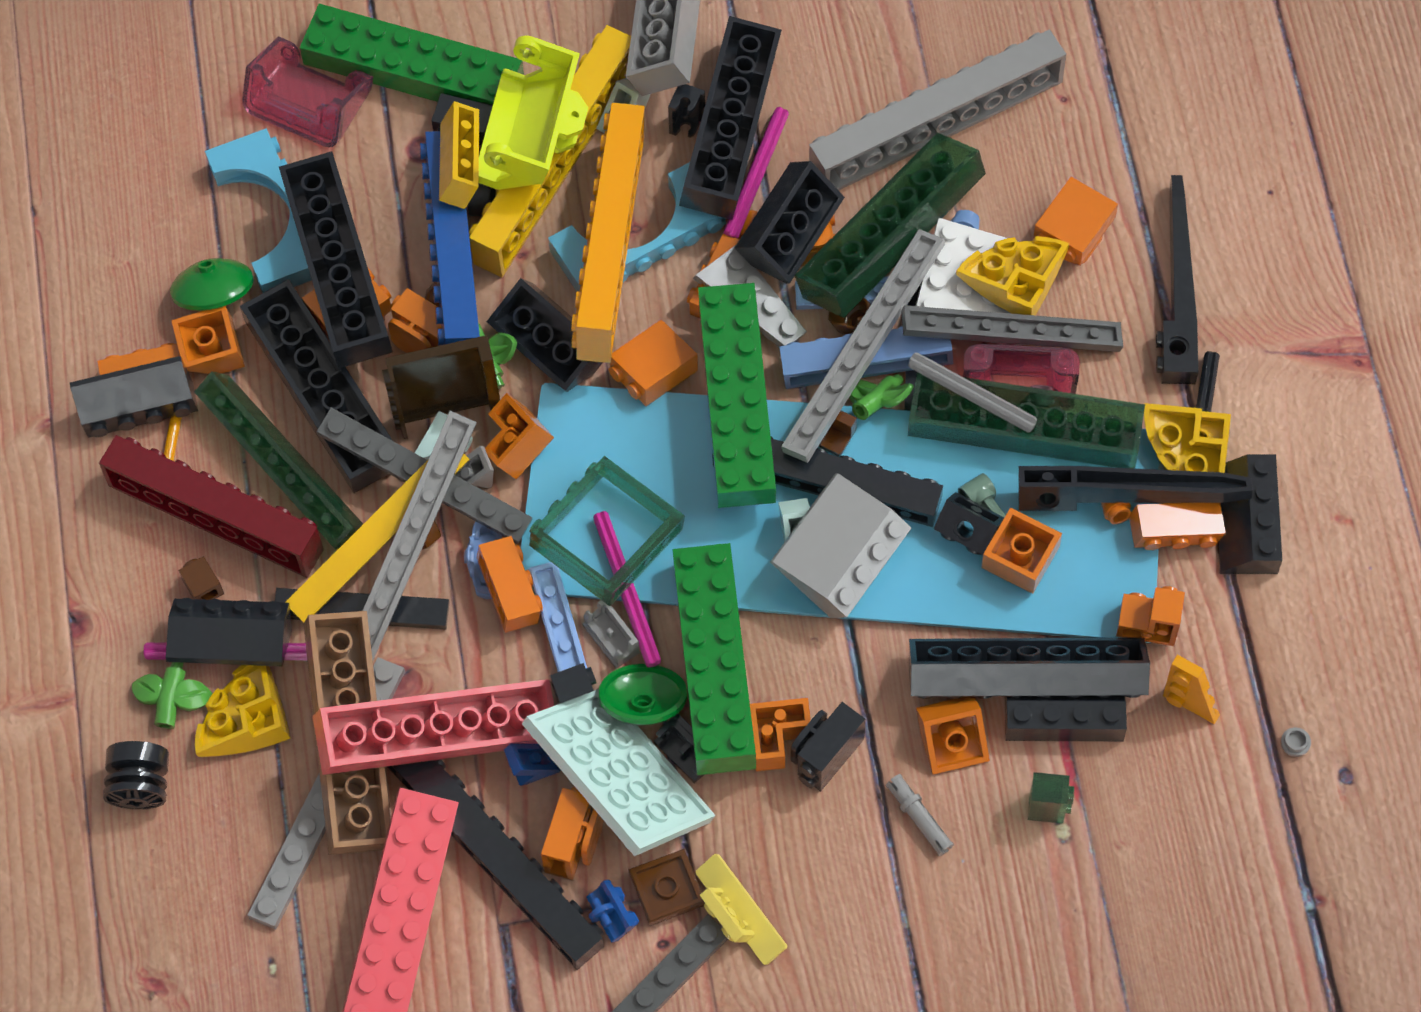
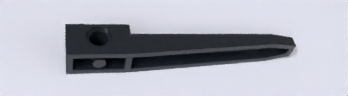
M1171 175L1170 263L1172 321L1163 320L1161 331H1156V348H1161V356H1157L1156 373H1161V384L1195 385L1198 376V329L1183 176ZM1172 350H1178V351H1180L1182 354H1181V355H1175V354H1173L1171 351H1172Z
M1019 466L1018 473L1019 511H1077V503H1224L1252 499L1253 492L1252 478L1222 472L1090 466Z

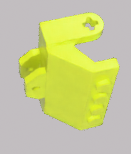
M525 35L516 39L513 49L514 55L522 61L541 67V69L527 75L503 69L479 153L478 183L497 190L535 184L542 185L550 169L553 154H559L574 148L577 137L583 130L589 108L578 92L570 90L580 53L532 36Z

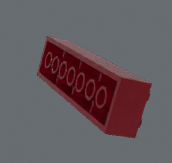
M115 435L99 461L109 487L305 578H308L324 551L318 528L310 519L294 517L284 507L270 506L261 497L255 494L246 495L231 483L222 484L205 471L196 472L181 460L172 461L155 448L148 450L131 437L124 439Z

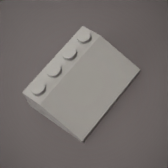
M836 473L770 563L830 618L848 617L911 530V527L891 508Z

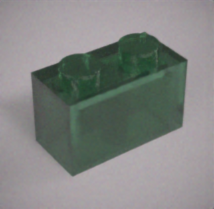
M1033 772L1029 793L1028 820L1052 823L1064 822L1065 814H1071L1074 800V786H1069V775Z

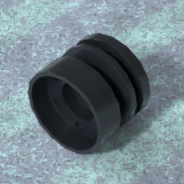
M124 741L110 745L106 749L105 769L110 774L104 779V785L106 786L103 790L104 801L110 805L126 809H151L164 805L167 796L165 792L167 781L162 776H165L168 772V750L161 745L143 741Z

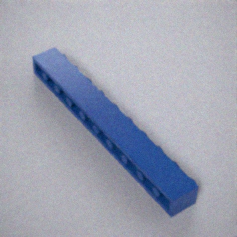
M440 131L425 132V143H420V159L426 161V163H422V180L427 179L428 182L424 183V200H429L430 202L426 203L425 211L426 220H431L432 223L427 225L428 240H433V244L429 245L430 261H435V265L431 266L432 282H437V286L433 287L434 303H439L440 306L435 308L436 324H441L442 329L437 330L438 346L477 338L480 337L467 210L466 208L463 209L439 201Z

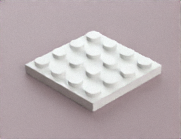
M938 218L933 235L943 238L945 245L921 282L915 306L1011 314L980 295L956 275V270L976 251L983 253L993 248L995 242L1007 238ZM994 343L1018 351L1022 347L1020 344Z

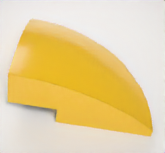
M1035 236L1033 241L1018 242L1015 237L995 242L993 248L983 253L976 251L969 256L956 270V275L980 295L1011 314L1036 315L1058 274L1068 251L1069 243Z
M1144 403L1147 437L1157 454V458L1167 470L1225 473L1231 414L1205 412L1201 408Z
M241 665L232 672L233 679L223 689L217 688L206 703L208 712L204 722L197 725L195 751L198 757L249 752L291 739L284 708L269 666Z

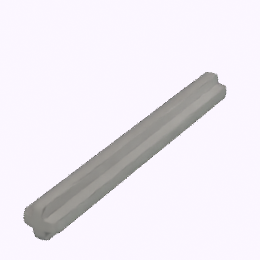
M914 353L910 358L908 366L929 379L1026 432H1031L1037 422L1035 416L919 353Z

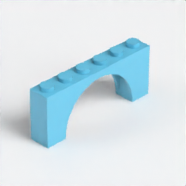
M267 128L205 151L217 186L238 182L258 184L278 194L290 210L289 224L281 241L267 255L252 262L254 274L262 293L288 279L294 287L312 281L279 170V166L286 165L287 162L285 158L280 160L277 154L281 152L276 137H270Z
M690 162L668 173V187L676 204L673 217L667 228L656 239L643 246L628 249L623 282L636 272L646 271L653 263L660 259L670 258L677 250L684 246L694 245L701 237L709 233L718 232L726 224V218L679 206ZM571 225L548 237L551 254L577 292L580 291V268L584 266V262H582L584 245L587 246L588 240L581 236Z

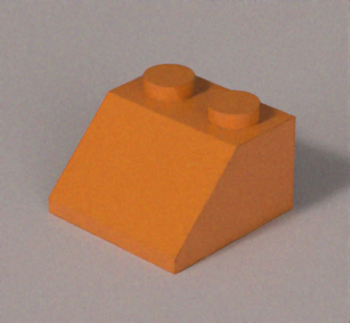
M227 306L204 310L171 320L179 353L188 371L219 375L245 367L234 322Z
M964 696L916 708L920 734L933 775L990 761L982 712L974 696Z

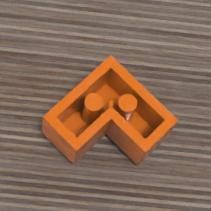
M506 393L488 413L502 430L485 447V450L496 466L517 479L552 441L554 436L526 406Z
M1164 586L1162 588H1155L1153 598H1148L1141 593L1123 594L1116 637L1144 638L1145 642L1174 646L1181 623L1185 592L1178 591V589L1171 586Z
M808 698L750 704L756 751V771L785 768L784 740L796 739L811 721Z

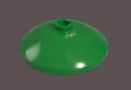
M224 258L205 259L183 270L171 284L170 294L173 302L181 308L197 311L211 310L229 305L242 298L251 289L254 279L251 269L239 261Z
M633 664L618 668L609 673L599 687V702L602 708L615 719L632 725H653L664 722L678 714L687 701V687L684 680L674 671L659 665L648 668L646 664Z

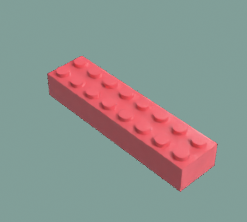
M550 680L320 708L313 715V723L322 774L504 751L503 749L510 744H538L522 723L527 716L554 706Z
M404 788L398 790L342 1012L408 1011L459 802Z

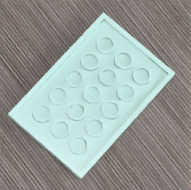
M599 689L531 714L522 723L531 736L549 755L550 759L555 762L569 781L578 789L634 856L709 824L715 817L711 809L638 725L619 721L602 708L599 702Z

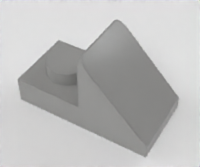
M479 446L467 455L470 460L455 475L476 487L491 488L494 470L484 446Z

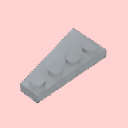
M735 246L693 277L700 285L703 283L707 287L755 283L760 332L778 347L795 342L807 332L759 271L752 267L738 253Z

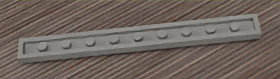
M920 229L918 230L782 444L783 453L807 463L809 462L897 322L902 308L909 303L945 245L943 238Z
M452 411L447 416L363 611H367L373 661L477 422Z
M378 657L373 666L377 701L392 699L405 674V669ZM320 773L248 913L249 919L275 930L326 831Z

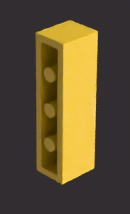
M454 101L440 125L439 201L465 209L478 189L479 109Z

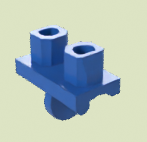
M604 880L595 891L586 896L593 909L588 917L591 922L600 921L612 943L617 942L627 932L631 931L639 923V919L635 912L626 910L623 904L625 894L621 887H613L610 880Z

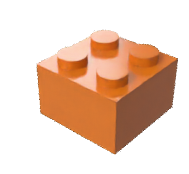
M1010 507L983 554L981 568L1033 594L1060 548L1062 533Z

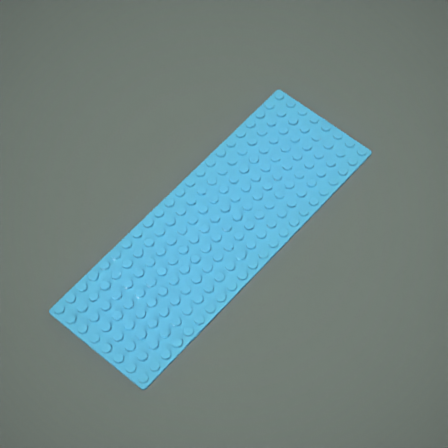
M544 383L541 386L537 419L554 438L531 463L525 514L531 516L532 521L523 535L521 543L523 553L522 564L525 570L537 565L557 561L567 597L606 598V600L622 601L593 518L594 514L606 511L609 514L640 603L678 606L672 549L730 543L739 611L830 618L770 563L784 544L778 502L807 498L811 507L818 498V495L776 484V503L718 508L707 395L666 392L645 406L639 399L635 400L627 389L577 385L566 392L555 383ZM767 400L770 436L773 439L784 442L808 403ZM843 406L842 411L856 417L852 411V406ZM879 409L866 420L857 418L856 432L841 456H849L856 462L863 464H878L883 469L892 472L904 471L914 478L933 479L940 485H943V495L933 527L904 520L911 527V530L848 617L839 619L1077 638H1122L1116 637L1123 594L1141 593L1148 598H1153L1155 588L1157 587L1159 549L1145 550L1144 547L1134 548L1129 518L1123 523L1111 524L1104 517L1101 503H1077V511H1019L1018 506L1019 466H1090L1158 470L1159 459L1147 437L1146 429L1037 420L1033 430L1026 432L999 417ZM982 473L986 474L992 481L996 489L994 501L1005 515L1011 507L1062 533L1060 548L1033 594L981 568L983 555L969 552L963 544L957 541H949L943 538L940 532L934 530L946 500L955 492L958 493L960 486ZM1130 503V504H1131V509H1130V510H1131V512H1132L1133 509L1136 507V505H1140V504H1161V503ZM964 521L965 527L969 531H973V526L969 522Z

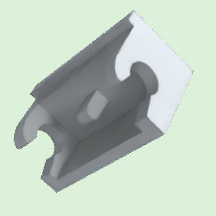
M603 598L598 602L596 611L590 613L587 610L585 612V622L582 625L617 669L640 653L639 641L606 598Z

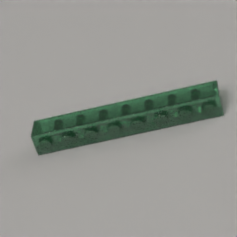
M211 371L194 393L298 509L316 524L318 531L334 549H339L363 523L229 375Z

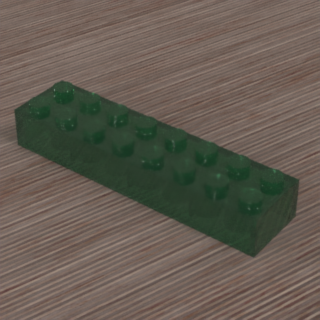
M937 132L795 274L803 299L844 318L897 265L918 230L929 232L937 224L938 219L943 218L986 174L979 150Z
M917 372L909 416L908 436L1116 468L1135 469L1145 404L963 377L1037 418L1035 427L1031 432H1026Z

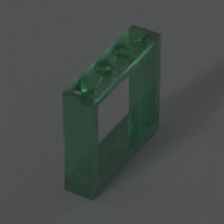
M604 456L598 463L593 462L585 471V476L579 482L574 481L570 485L566 496L561 501L556 500L550 506L548 514L543 520L538 519L534 522L529 530L531 532L529 546L608 606H611L683 530L685 515ZM603 477L664 522L610 580H607L548 535Z

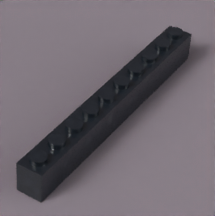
M442 759L387 766L408 790L459 802L451 836L576 970L580 969L604 947L602 938L604 933L595 922L588 923L582 916L584 914L582 908L573 899L569 902L562 895L564 890L553 878L549 881L542 874L544 869L540 863L533 857L529 860L522 852L524 848L514 836L509 839L503 832L505 828L494 815L490 818L483 811L485 806L475 795L470 797L463 790L466 787L461 779L455 774L450 776L444 770L446 765Z

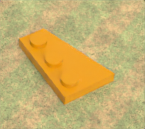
M1177 654L1171 664L1163 696L1166 697L1171 705L1178 708L1184 707L1215 724L1220 714L1217 709L1213 708L1215 704L1214 697L1207 692L1210 685L1204 669Z

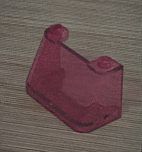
M278 36L246 66L242 104L245 110L252 116L324 147L335 146L342 139L370 93L373 76L361 71H352L346 77L345 83L301 65V55L298 47L291 41Z
M973 344L964 350L962 377L980 387L990 388V375L1046 377V386L1052 387L1058 393L1060 404H1074L1080 361L1077 353L1071 349Z

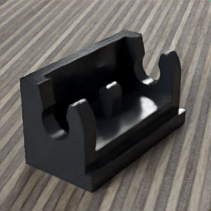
M687 84L677 86L668 106L669 134L676 136L680 132L681 126L687 124L691 127L688 130V137L691 138L695 135L705 108V90Z
M676 714L657 731L656 735L658 737L654 740V744L695 784L704 775H697L692 727L679 714Z

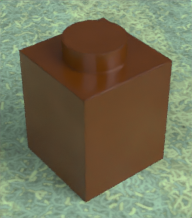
M204 556L186 562L183 568L178 570L183 583L193 599L211 600L224 595L218 578Z

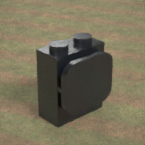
M844 702L838 705L828 719L827 713L824 710H820L801 731L791 746V762L795 765L798 764L799 780L811 789L815 787L821 792L864 740L866 719Z

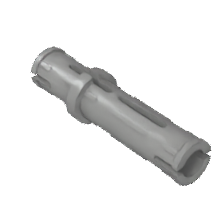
M901 774L891 779L892 783L888 781L886 787L889 788L901 804V811L903 813L907 812L935 849L938 856L949 851L948 848L951 849L954 843L950 841L922 804L921 796L912 791Z

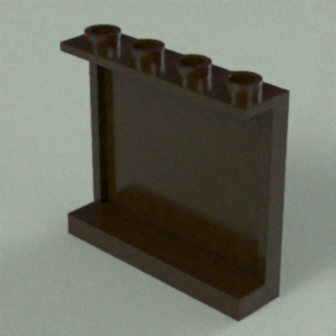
M487 335L385 358L387 369L382 370L395 428L396 430L402 429L404 439H408L405 423L436 417L439 411L449 414L450 411L458 412L489 405L491 411L500 401L494 361Z

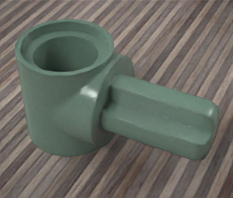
M982 473L958 488L959 494L1005 518L1006 515L994 501L996 489L986 474Z

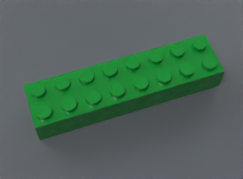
M320 3L299 47L303 65L438 102L442 93L493 105L503 69H509L524 75L523 61L518 58Z
M755 283L698 287L718 508L776 503V484Z
M725 543L672 549L697 775L756 769V751L731 544Z

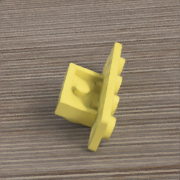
M719 854L711 856L696 870V875L707 888L700 894L705 902L704 908L712 917L718 919L723 926L721 928L723 934L730 941L735 943L747 942L763 965L770 964L787 949V944Z

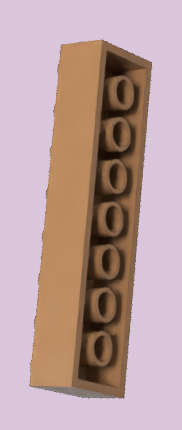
M367 611L308 615L303 625L313 715L320 708L377 701ZM317 746L328 855L383 850L390 823L385 767L323 775Z

